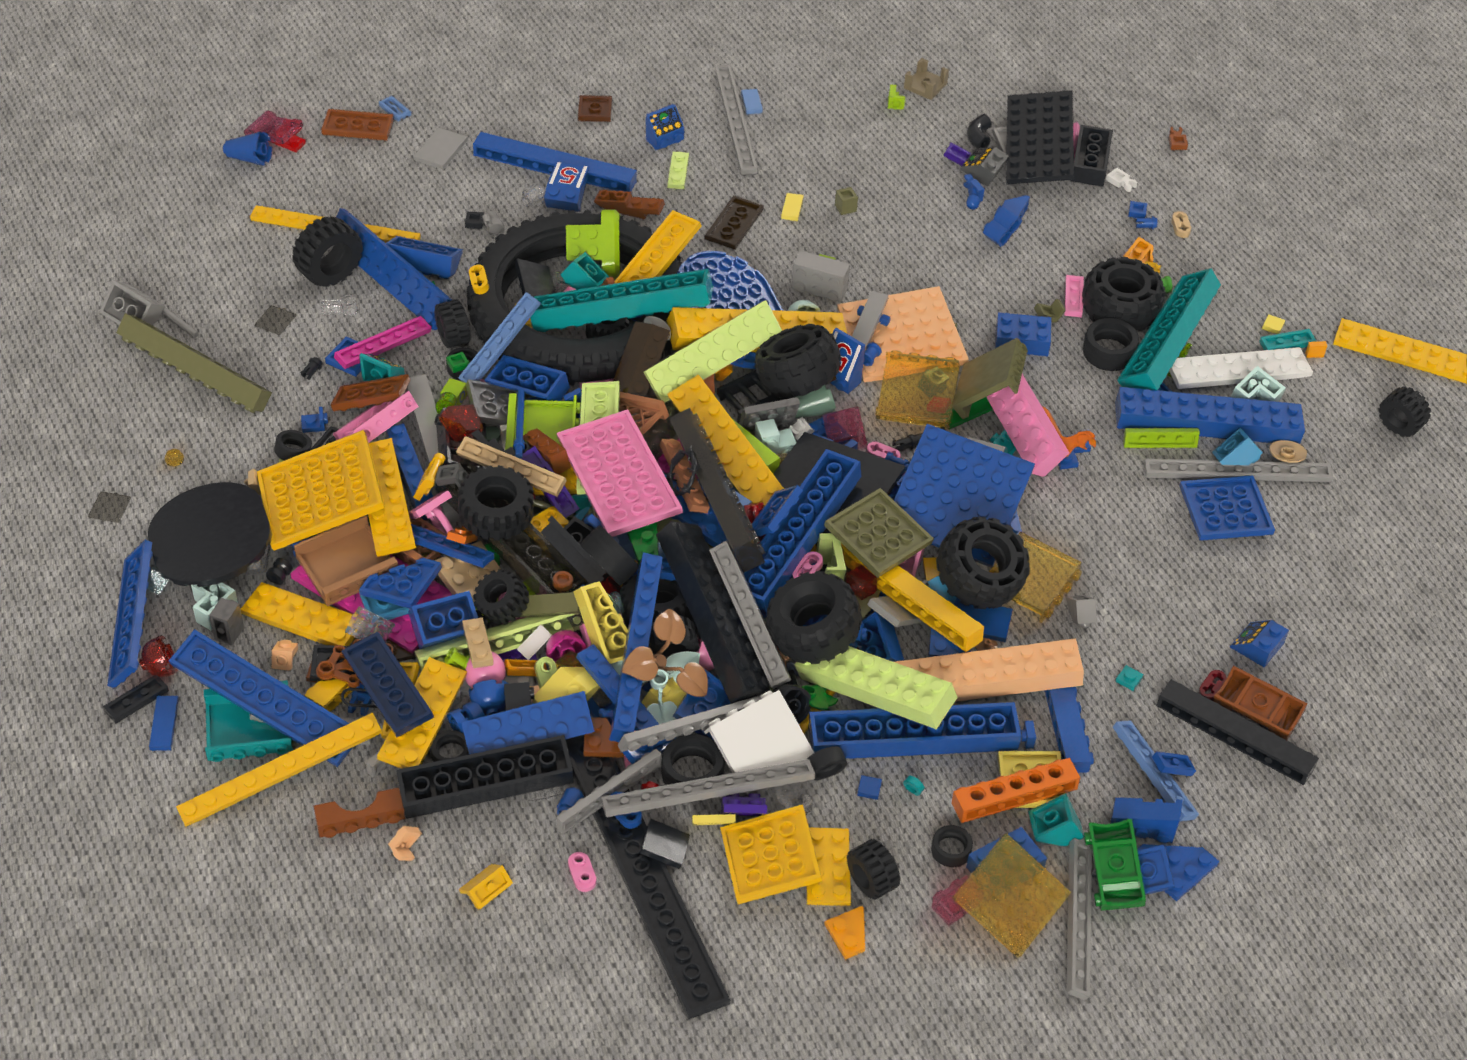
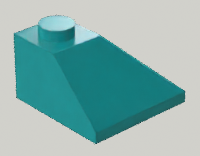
M1066 793L1028 811L1036 842L1067 846L1074 838L1078 840L1084 838L1081 823Z

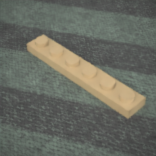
M466 436L456 451L458 456L484 467L491 465L492 467H498V465H501L507 469L508 467L513 468L516 473L520 472L524 475V478L526 477L529 480L530 486L558 497L567 481L561 475Z

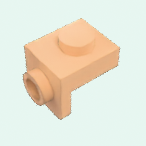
M290 640L278 641L272 649V669L292 670L293 657L297 653L298 643H292Z
M403 826L397 831L394 838L388 844L395 858L401 861H412L415 858L410 851V847L422 834L418 827Z

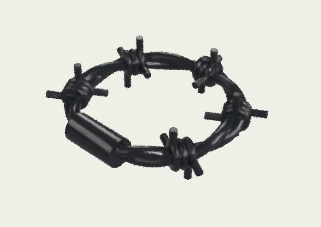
M693 445L685 451L679 450L671 459L669 473H663L667 475L666 479L676 497L678 495L682 496L685 493L690 494L691 489L695 490V488L691 487L695 479V473L698 472V469H702V467H699L700 464L697 465V460L694 456L696 453L692 450ZM686 454L689 456L688 461L690 457L692 459L691 468H687L691 470L689 473L692 472L688 483H684V487H679L681 491H678L676 489L677 485L673 488L672 480L677 481V479H674L675 472H672Z

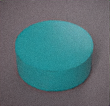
M909 775L903 781L905 789L916 796H919L925 789L923 783L914 776Z

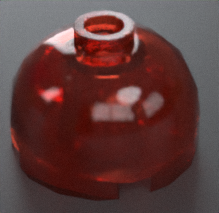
M162 635L149 640L143 646L141 659H139L143 670H147L149 674L153 676L158 675L161 678L178 672V669H173V666L169 663L170 658L174 655V651L170 643L165 645L163 640L166 638Z

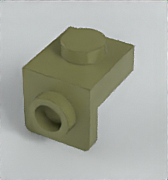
M1055 299L1051 306L1037 303L1034 307L1037 316L1051 317V322L1053 323L1058 322L1065 312L1060 299Z

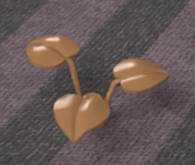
M667 609L658 615L653 626L656 636L660 640L666 641L665 645L655 655H653L652 650L648 647L640 646L635 648L626 658L622 673L641 681H650L655 678L658 669L680 671L681 673L676 677L678 686L687 694L704 697L708 690V679L706 671L701 665L690 662L684 666V669L682 667H666L667 660L662 653L669 646L670 642L680 644L685 637V625L681 617L675 611Z

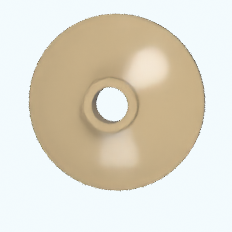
M1275 441L1269 448L1271 455L1283 462L1297 463L1305 460L1307 457L1306 449L1293 441Z

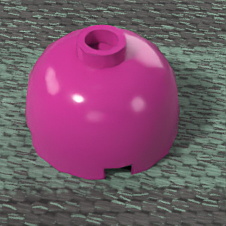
M561 630L549 638L546 645V655L555 661L557 670L560 667L574 664V667H578L581 663L576 658L577 653L586 649L587 646L578 633L571 630ZM560 658H561L563 661H570V660H572V662H570L569 664H564L563 662L560 661Z

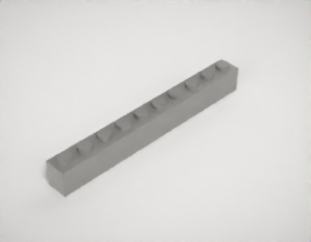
M424 374L409 377L410 382L406 392L410 391L419 406L412 413L429 465L434 455L439 453L437 428L434 421L436 415L440 414L441 410L440 407H436L438 402L436 394H432L434 392L432 381H428L427 375ZM435 482L436 494L449 491L452 498L440 504L443 509L442 512L449 522L460 521L458 514V486L456 483L438 486Z

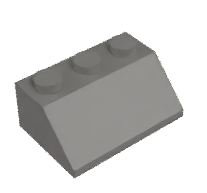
M113 280L99 313L119 325L125 313L136 316L153 325L159 320L165 306L130 284Z

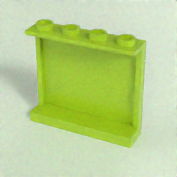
M509 393L505 450L513 447V442L516 438L517 393ZM574 395V401L525 400L523 435L537 428L561 445L557 438V433L580 425V418H577V414H580L581 403L577 402V395Z

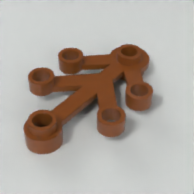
M361 639L354 640L352 645L361 641ZM386 643L393 653V646L389 643ZM336 645L329 660L319 663L316 668V675L322 680L335 678L347 682L350 688H357L360 685L357 676L341 672L343 670L354 671L346 659L341 663H337L338 659L344 658L342 650L345 647Z

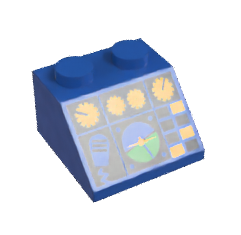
M675 104L646 114V140L655 150L666 148L671 144L684 140V125Z
M1273 620L1250 622L1231 644L1230 648L1265 668L1284 645L1289 630Z

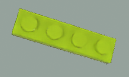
M1125 428L1123 445L1124 448H1197L1200 431L1198 428Z

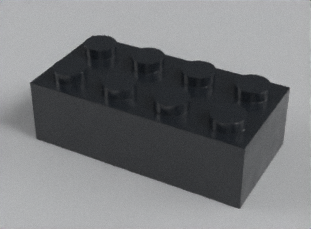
M1080 125L1074 158V180L1070 182L1104 187L1113 135L1112 129Z

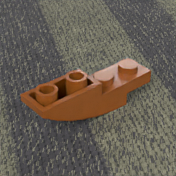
M600 190L594 200L595 204L604 209H615L620 214L640 219H646L648 214L660 215L665 205L664 199L632 197L631 192Z

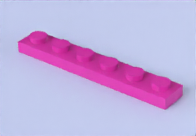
M418 316L335 352L334 358L344 369L360 363L359 355L361 353L377 356L431 332L432 327L422 316Z

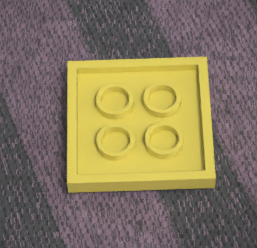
M998 751L999 775L1007 776L1020 770L1032 769L1037 765L1053 763L1055 760L1061 759V752ZM1063 794L1016 808H1036Z

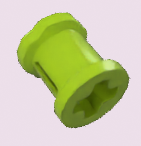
M452 647L445 656L444 663L466 670L470 656H464L457 652L456 648Z

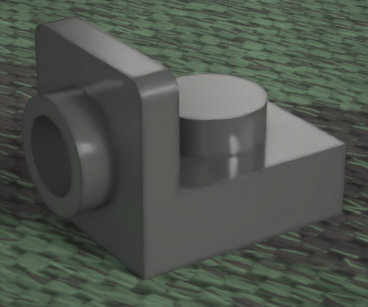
M460 463L439 466L435 482L438 486L456 483L458 488H460L462 481L465 478L467 479L468 474Z

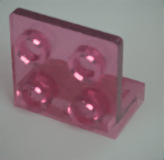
M858 406L823 415L828 439L840 442L855 438V441L860 443L861 448H867L868 444Z

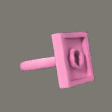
M440 492L408 512L410 518L415 519L426 515L435 528L447 535L448 531L454 529L442 512L443 509L440 504L452 498L450 492Z

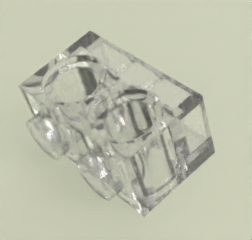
M359 606L352 615L345 632L360 640L379 632L385 643H387L395 623Z
M800 782L768 788V795L779 810L803 804L806 817L812 814L813 800L809 794H805Z

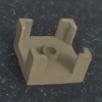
M921 58L917 62L916 73L913 76L911 71L905 74L904 89L932 100L947 85L949 69L942 67L941 75H935L927 71L928 61Z

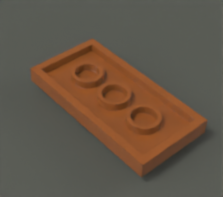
M328 109L321 131L322 135L388 140L394 117L393 114Z
M405 374L340 386L330 406L333 411H346L350 408H363L367 405L393 402L405 393L410 382L409 375Z

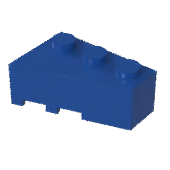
M1116 797L1110 824L1132 819L1134 834L1137 837L1156 839L1160 843H1173L1180 821L1183 800L1176 799V803H1164L1163 799H1156L1155 802H1143L1142 798Z

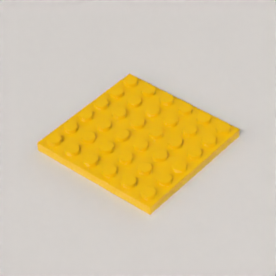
M364 430L257 471L262 502L272 531L270 545L274 551L385 508L368 438Z

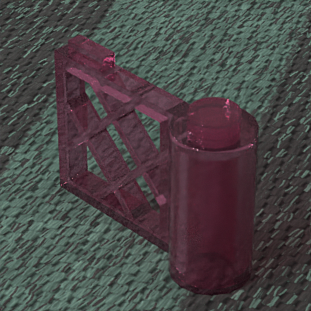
M265 111L244 130V134L246 136L257 132H266L271 139L270 142L284 144L303 127V123L299 119L277 117L274 112Z

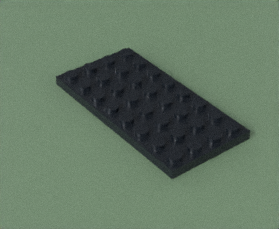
M1073 90L1007 95L1006 154L1009 157L1006 160V185L1074 180Z

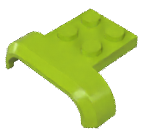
M615 209L602 210L601 225H566V260L574 261L586 252L594 261H602V270L609 277H613L616 280L621 274L619 248L620 213Z

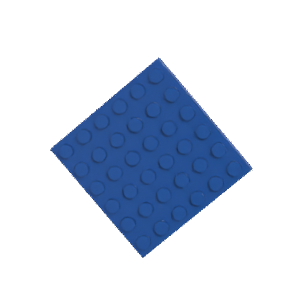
M927 424L894 501L934 538L931 545L939 548L950 530L965 519L985 517L988 520L989 518H995L1000 520L1001 524H1008L1010 526L1035 463ZM972 549V556L975 562L993 568L995 559L988 552L981 549Z

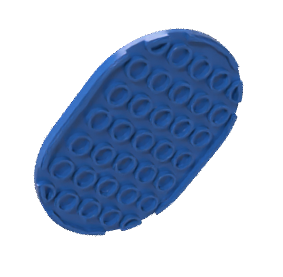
M702 251L689 256L677 271L678 274L709 269L713 285L711 302L705 307L695 306L690 308L748 310L766 300L771 310L784 311L765 277L758 270H754L749 266L747 261L737 256L732 257L726 255V252ZM749 352L731 364L741 368L755 369L756 352Z

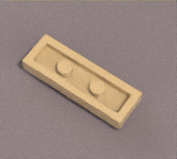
M483 618L463 620V630L473 668L494 665Z

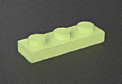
M672 152L667 188L684 189L689 153Z

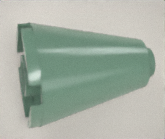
M825 385L807 395L796 396L799 399L800 405L795 419L837 413L831 390L826 389Z

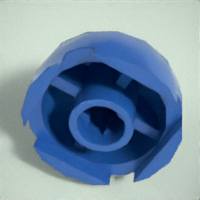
M496 680L476 683L473 685V690L469 688L470 701L479 704L484 715L500 713L506 709L504 684L509 683L503 680L502 684L496 683Z

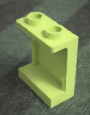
M820 533L816 552L822 555L823 564H827L825 573L828 575L832 573L844 581L846 566L841 542L832 533Z

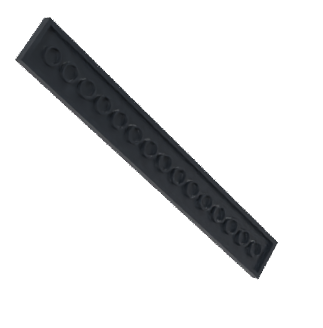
M584 734L565 740L573 773L584 797H587L595 788L601 787L612 776L618 775L621 772L614 757L584 756ZM603 807L594 812L593 816L688 1020L730 1005V998L665 863L640 853L647 829L643 817L638 827L630 829L624 827L615 816L606 817Z

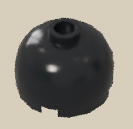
M787 683L779 686L774 692L778 690L781 692L797 723L800 724L810 713L811 707H809V702L811 701V696L808 691L796 684Z

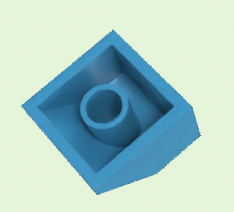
M1239 428L1212 453L1222 465H1250L1258 461L1263 452Z

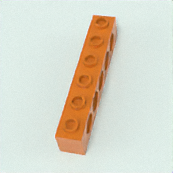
M1070 758L1058 759L1053 763L1037 765L1032 769L1020 770L1007 776H999L994 780L981 781L969 787H960L953 791L951 803L961 823L1077 790L1080 776Z

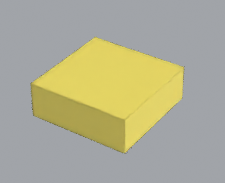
M1268 315L1262 329L1274 334H1280L1285 320Z

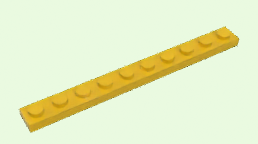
M256 205L250 215L251 221L305 230L308 224L314 223L313 221L316 219L321 220L322 216ZM364 224L385 243L396 236L420 240L421 238L420 233Z
M372 712L176 806L186 827L381 734L382 730Z

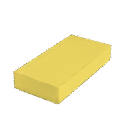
M786 194L781 219L798 221L803 195Z
M736 814L692 815L693 825H726L736 822Z

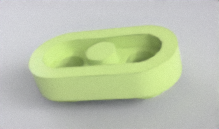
M542 657L535 663L534 669L539 688L557 671L556 663L550 657ZM544 663L549 665V670L543 668Z

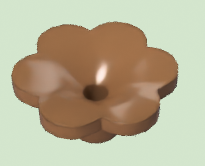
M983 638V641L976 645L975 648L977 651L997 649L998 643L995 640Z

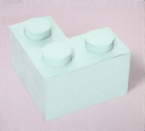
M1257 366L1234 388L1231 397L1279 402L1286 387Z
M774 419L755 423V437L779 456L780 459L785 458L796 444L791 428L778 430Z
M224 583L203 587L191 585L194 600L197 601L193 606L195 620L212 631L209 614L221 598L234 600L238 603L236 592Z

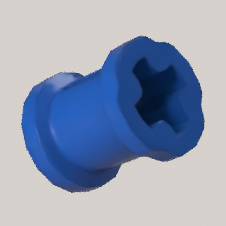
M871 342L867 345L863 365L872 366L874 359L881 355L882 350L877 344Z

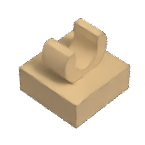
M252 469L248 471V478L244 483L261 495L257 470Z

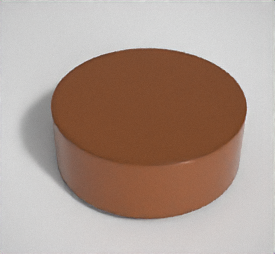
M559 571L554 574L553 586L555 589L567 591L572 587L573 576L569 572Z

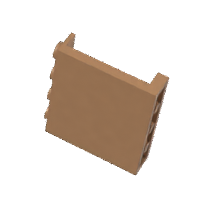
M367 515L336 526L331 530L294 545L297 560L327 606L359 593V589L370 575L377 573L379 576L388 573L389 569L398 566L395 557L391 558L389 555L377 557Z

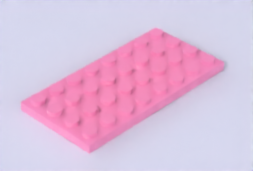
M628 409L557 433V438L561 446L566 449L569 462L603 528L612 537L683 513L682 506Z

